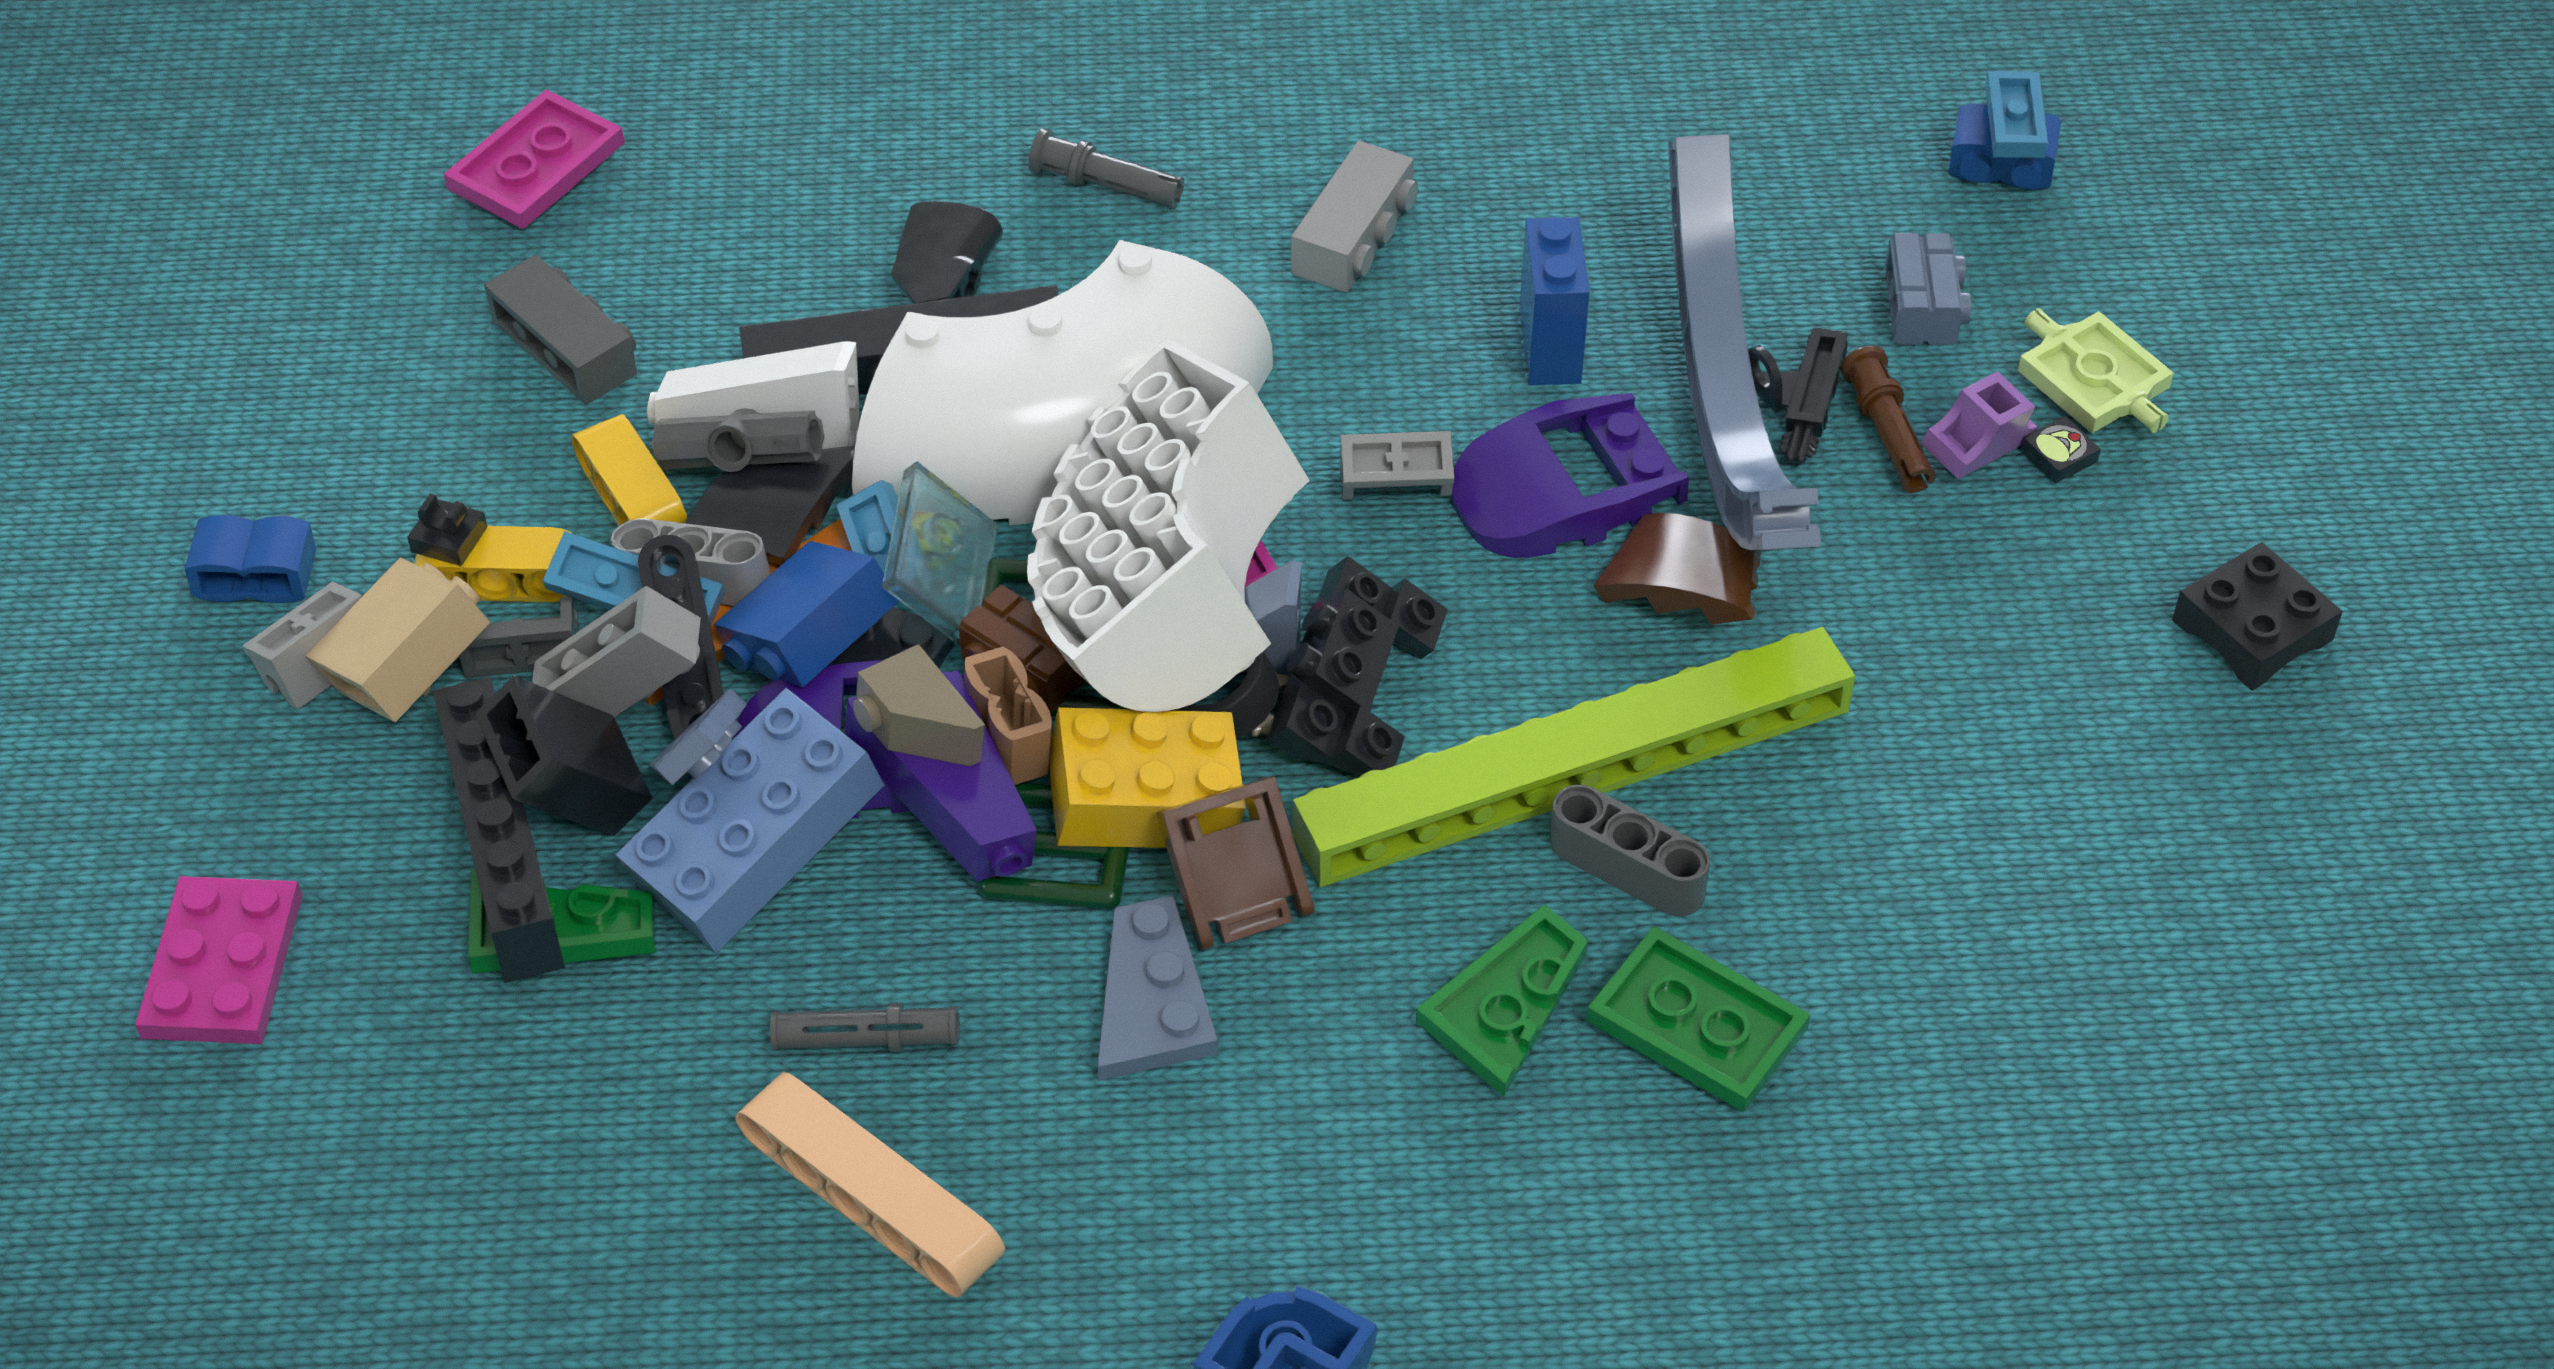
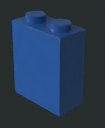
M1579 217L1526 218L1519 311L1528 385L1582 383L1590 292Z
M809 541L713 625L724 641L722 651L725 657L738 670H748L764 675L772 681L779 679L804 687L900 601L874 557Z

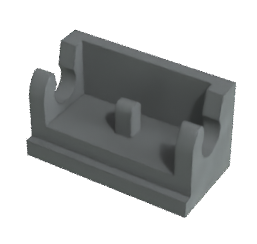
M573 596L560 598V616L534 619L518 618L511 619V621L490 623L459 655L465 678L533 672L537 659L579 631L577 610H573Z

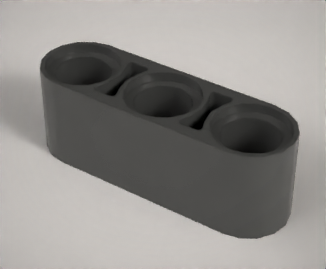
M1571 785L1563 788L1556 794L1552 808L1550 846L1557 856L1664 913L1673 916H1687L1695 913L1702 907L1705 900L1710 868V856L1704 846L1592 787Z

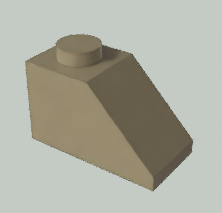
M919 644L858 672L856 700L853 701L855 716L861 727L866 732L873 731L887 750L966 766H973L981 762L985 724Z

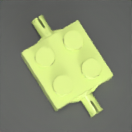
M2037 308L2036 312L2033 310L2025 320V326L2042 338L2043 342L2021 355L2018 371L2089 432L2094 433L2119 417L2127 415L2135 416L2152 433H2156L2157 430L2160 431L2166 425L2169 415L2154 405L2150 399L2170 388L2174 373L2101 312L2098 311L2081 322L2065 326L2058 325L2041 308Z

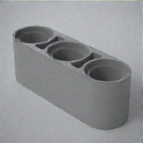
M634 519L619 525L611 536L613 548L639 556L643 546L657 536L675 535L683 538L691 545L695 553L700 577L723 584L725 594L721 601L723 605L735 606L771 575L762 539L757 534L748 531L653 519ZM675 563L665 564L667 566L679 569V565Z

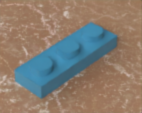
M564 531L545 574L543 583L548 590L566 596H573L574 599L611 610L642 589L638 568L639 556ZM663 565L659 573L664 576H671L678 569ZM700 577L711 627L725 594V589L721 583Z

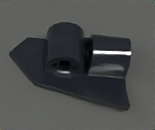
M929 201L913 204L910 208L892 270V279L913 304L975 296L981 280L982 266L1002 238L1003 230L1000 222L990 212L962 203Z

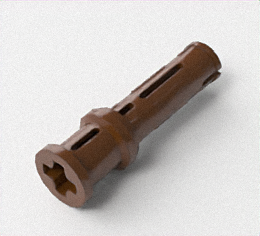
M1873 345L1861 347L1851 352L1842 361L1840 367L1841 374L1844 380L1853 384L1857 393L1856 405L1859 412L1868 419H1872L1897 472L1903 490L1909 493L1925 490L1928 486L1921 474H1924L1927 482L1931 484L1935 481L1936 474L1930 466L1902 407L1904 400L1903 388L1898 381L1891 378L1887 370L1888 358L1881 347Z

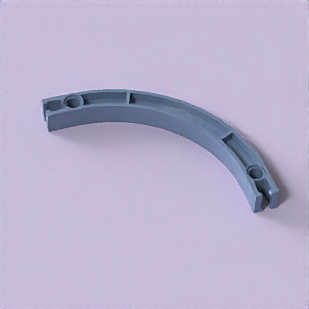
M1729 134L1675 137L1674 141L1668 142L1674 258L1682 339L1700 448L1716 505L1730 535L1745 549L1768 550L1821 546L1820 528L1818 525L1810 524L1809 505L1819 504L1818 488H1798L1786 478L1772 451L1756 395L1747 348L1738 279Z

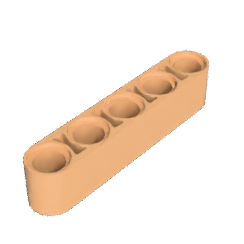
M780 1073L736 1114L735 1120L738 1127L758 1150L946 1294L955 1298L961 1297L1005 1253V1246L1001 1237L985 1219L790 1073Z

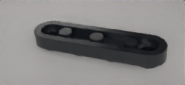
M661 535L648 541L640 551L638 568L642 588L648 586L701 618L698 639L700 652L696 664L688 672L679 674L662 686L670 728L674 739H676L724 694L695 553L691 545L683 538L675 535ZM667 563L679 565V569L674 575L664 576L659 572L661 567Z

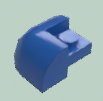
M1296 1286L1295 1292H1271L1254 1300H1250L1246 1296L1229 1312L1193 1363V1369H1367L1375 1347L1377 1324L1321 1293L1300 1286Z

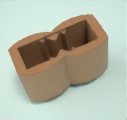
M1004 646L966 657L964 683L1014 785L1048 775L1051 715L1042 698L1033 690L1027 688V673L1020 659Z

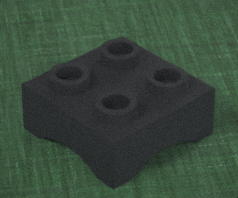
M2260 542L2181 590L2172 621L2186 633L2193 634L2214 647L2231 666L2237 678L2253 691L2266 683L2277 671L2296 657L2308 651L2320 649L2332 642L2343 611L2263 542Z

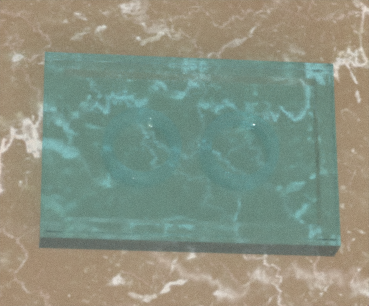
M916 461L905 469L903 473L882 588L960 646L959 626L961 620L978 605L981 607L986 598L989 561L993 556L998 524Z

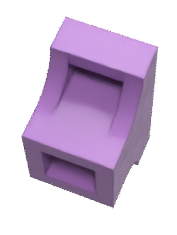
M1997 371L1962 389L1953 407L1937 424L1928 429L1921 444L1959 480L2022 446L2023 437L2037 429V426L2029 419L2035 406Z

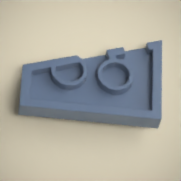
M730 688L649 765L664 781L671 785L678 781L686 772L694 779L698 778L721 755L720 752L732 741L731 738L742 728L736 718L747 704Z
M1174 896L1116 907L1114 911L1097 1066L1098 1081L1217 1055L1218 1039Z

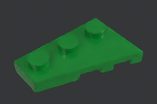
M1544 904L1416 1008V1023L1504 1097L1587 955L1588 939Z

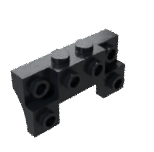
M1349 556L1331 567L1327 572L1317 602L1304 618L1302 627L1306 632L1301 645L1293 653L1287 664V671L1290 672V676L1266 740L1294 759L1328 764L1350 772L1357 777L1372 770H1384L1396 766L1405 736L1372 714L1370 709L1393 643L1408 650L1420 659L1424 658L1435 649L1448 609L1405 578L1390 587Z

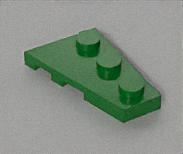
M471 870L468 958L472 974L501 970L476 870ZM582 884L573 891L545 886L564 963L656 953L655 906L652 892Z

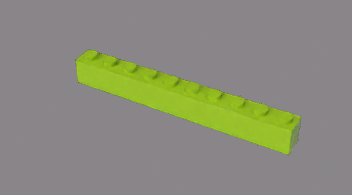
M1824 627L1802 634L1793 633L1782 638L1780 641L1752 650H1741L1728 658L1700 667H1688L1676 675L1648 684H1636L1624 692L1596 701H1584L1571 709L1544 718H1532L1519 726L1489 736L1480 735L1472 738L1467 743L1436 753H1424L1414 760L1384 770L1369 771L1357 779L1329 788L1314 789L1304 796L1293 799V837L1321 888L1552 811L1556 794L1563 788L1571 785H1585L1602 793H1607L1849 712L1855 674Z

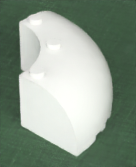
M1119 240L1107 259L1086 279L1068 291L1035 306L1004 314L971 318H949L907 312L877 367L865 400L854 450L852 493L855 495L874 483L884 480L893 484L903 514L932 516L944 521H956L957 528H975V521L1009 518V525L1032 523L1035 520V515L1042 498L1051 497L1058 484L1053 473L1070 444H1079L1080 446L1090 432L1091 425L1087 421L1097 407L1107 410L1125 393L1118 383L1166 337L1250 382L1256 394H1258L1273 368L1272 341L1266 323L1250 299L1231 281L1210 267L1179 254Z
M1166 337L1118 383L1125 393L1107 410L1097 407L1087 421L1091 425V430L1080 446L1079 444H1070L1053 473L1058 484L1051 497L1042 498L1035 515L1032 533L1037 539L1035 552L1028 554L1027 565L1028 582L1034 589L1035 600L1032 601L1034 609L1042 620L1045 631L1069 665L1102 696L1113 703L1125 708L1145 712L1179 709L1206 698L1231 680L1237 673L1250 667L1255 658L1271 645V642L1245 604L1247 570L1252 555L1270 523L1280 510L1293 499L1294 495L1310 481L1250 382Z

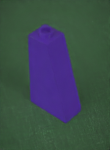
M959 671L945 673L944 676L982 720ZM856 697L847 699L845 735L867 752L879 776L976 882L994 876H1011L1023 868L1032 866L1037 830L986 726L984 728L981 762L973 766H966L887 750L873 731L866 732L859 724L853 709V701L856 700Z

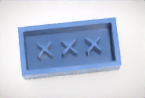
M787 688L720 752L721 755L698 778H693L616 854L637 887L644 892H652L653 900L714 953H717L884 786L867 752Z

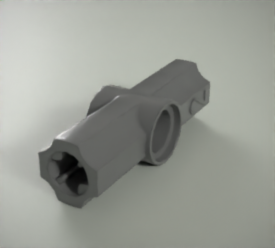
M742 408L726 416L661 419L654 425V437L651 443L654 459L661 464L662 469L717 467L723 471L735 472L742 470L746 465L817 461L822 456L825 436L822 420L816 416L814 410L758 413L753 409ZM731 432L738 434L743 439L745 448L738 446L734 442Z

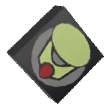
M2066 416L2024 436L2021 451L2055 484L2097 463L2101 450Z

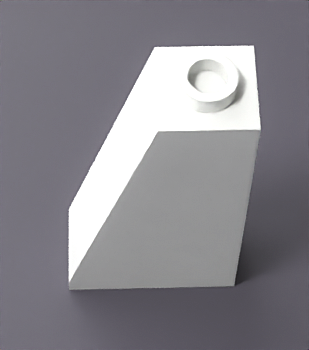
M845 341L668 371L658 392H651L647 407L649 424H655L661 419L726 416L742 408L753 409L758 413L814 410L816 416L822 420L825 436L822 449L855 446L860 423L856 342ZM731 432L734 442L738 446L745 448L743 439L738 434Z

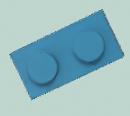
M1988 71L1985 90L1993 157L2045 158L2048 137L2039 72Z
M880 480L836 505L852 551L872 556L876 559L897 598L928 582L893 484Z

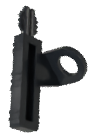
M1822 328L1812 329L1811 334L1808 336L1806 351L1802 364L1799 366V371L1780 372L1770 352L1761 345L1748 349L1756 393L1775 414L1782 410H1787V433L1782 435L1781 445L1779 446L1780 453L1785 454L1784 459L1787 463H1792L1795 460L1797 464L1801 465L1805 463L1807 457L1812 458L1816 454L1817 444L1820 442L1817 437H1821L1823 430L1826 428L1831 402L1835 397L1839 383L1840 367L1847 354L1848 334L1844 331ZM1759 360L1763 363L1768 373L1761 372Z

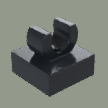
M430 493L418 510L419 520L407 539L412 553L462 566L488 526L484 512L465 507L459 501L451 503L437 499L435 494Z

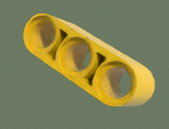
M620 414L571 435L573 449L580 466L618 525L634 519L686 523L688 518L677 492L625 415Z
M488 526L462 566L416 554L414 564L422 567L425 563H429L437 568L449 581L455 576L459 577L475 590L481 599L480 601L560 602L561 597L567 596L546 589L543 579L564 531H569L554 527Z

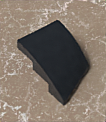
M855 446L822 449V456L817 461L746 465L739 471H724L703 494L685 524L755 533L762 539L767 561L782 565L797 552L809 528L818 531L837 493L847 495L852 485Z

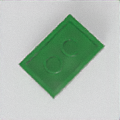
M1653 926L1588 1006L1586 1021L1733 1107L1745 1112L1806 1032L1811 1014Z

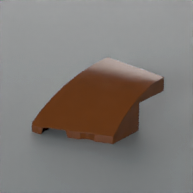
M1672 513L1644 514L1596 581L1594 588L1604 603L1647 597L1657 614L1700 608L1711 625L1752 620L1756 609L1750 597L1751 590L1758 588L1759 577L1756 574V570L1760 566L1761 550H1748L1741 547L1732 538L1727 528L1706 520Z

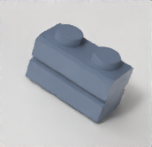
M1894 233L1889 239L1885 274L1893 337L1897 345H1921L1924 341H1927L1929 345H1953L1958 341L1961 324H1968L1970 321V293L1960 292V287H1963L1965 282L1964 255H1955L1953 237L1950 234L1926 233L1923 237H1919L1918 233Z

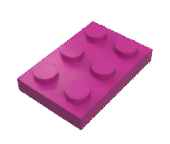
M546 89L445 172L446 187L449 191L524 229L625 143L623 129Z
M179 876L135 1024L140 1038L263 1044L303 896L298 881Z

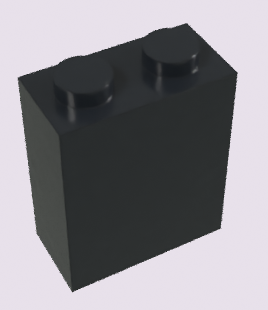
M513 675L475 714L513 800L615 836L653 799L614 716Z

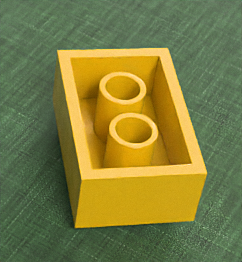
M1058 707L1051 733L1049 773L1057 846L1167 848L1156 812L1242 785L1232 712H1145L1133 709ZM1242 799L1195 814L1198 818L1202 835L1241 823L1246 809L1245 800Z

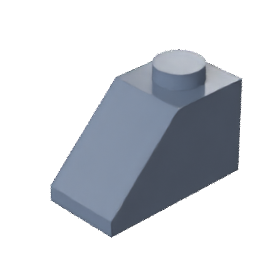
M1290 561L1245 587V604L1271 642V645L1264 650V653L1277 674L1290 676V672L1287 671V664L1293 653L1300 646L1302 562ZM1244 670L1237 674L1247 675L1248 670Z

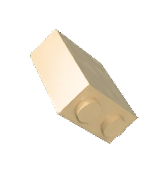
M400 557L305 656L339 693L396 722L491 622L476 606L481 600L479 595L465 581L457 576L449 581L437 568L429 563H425L420 567Z

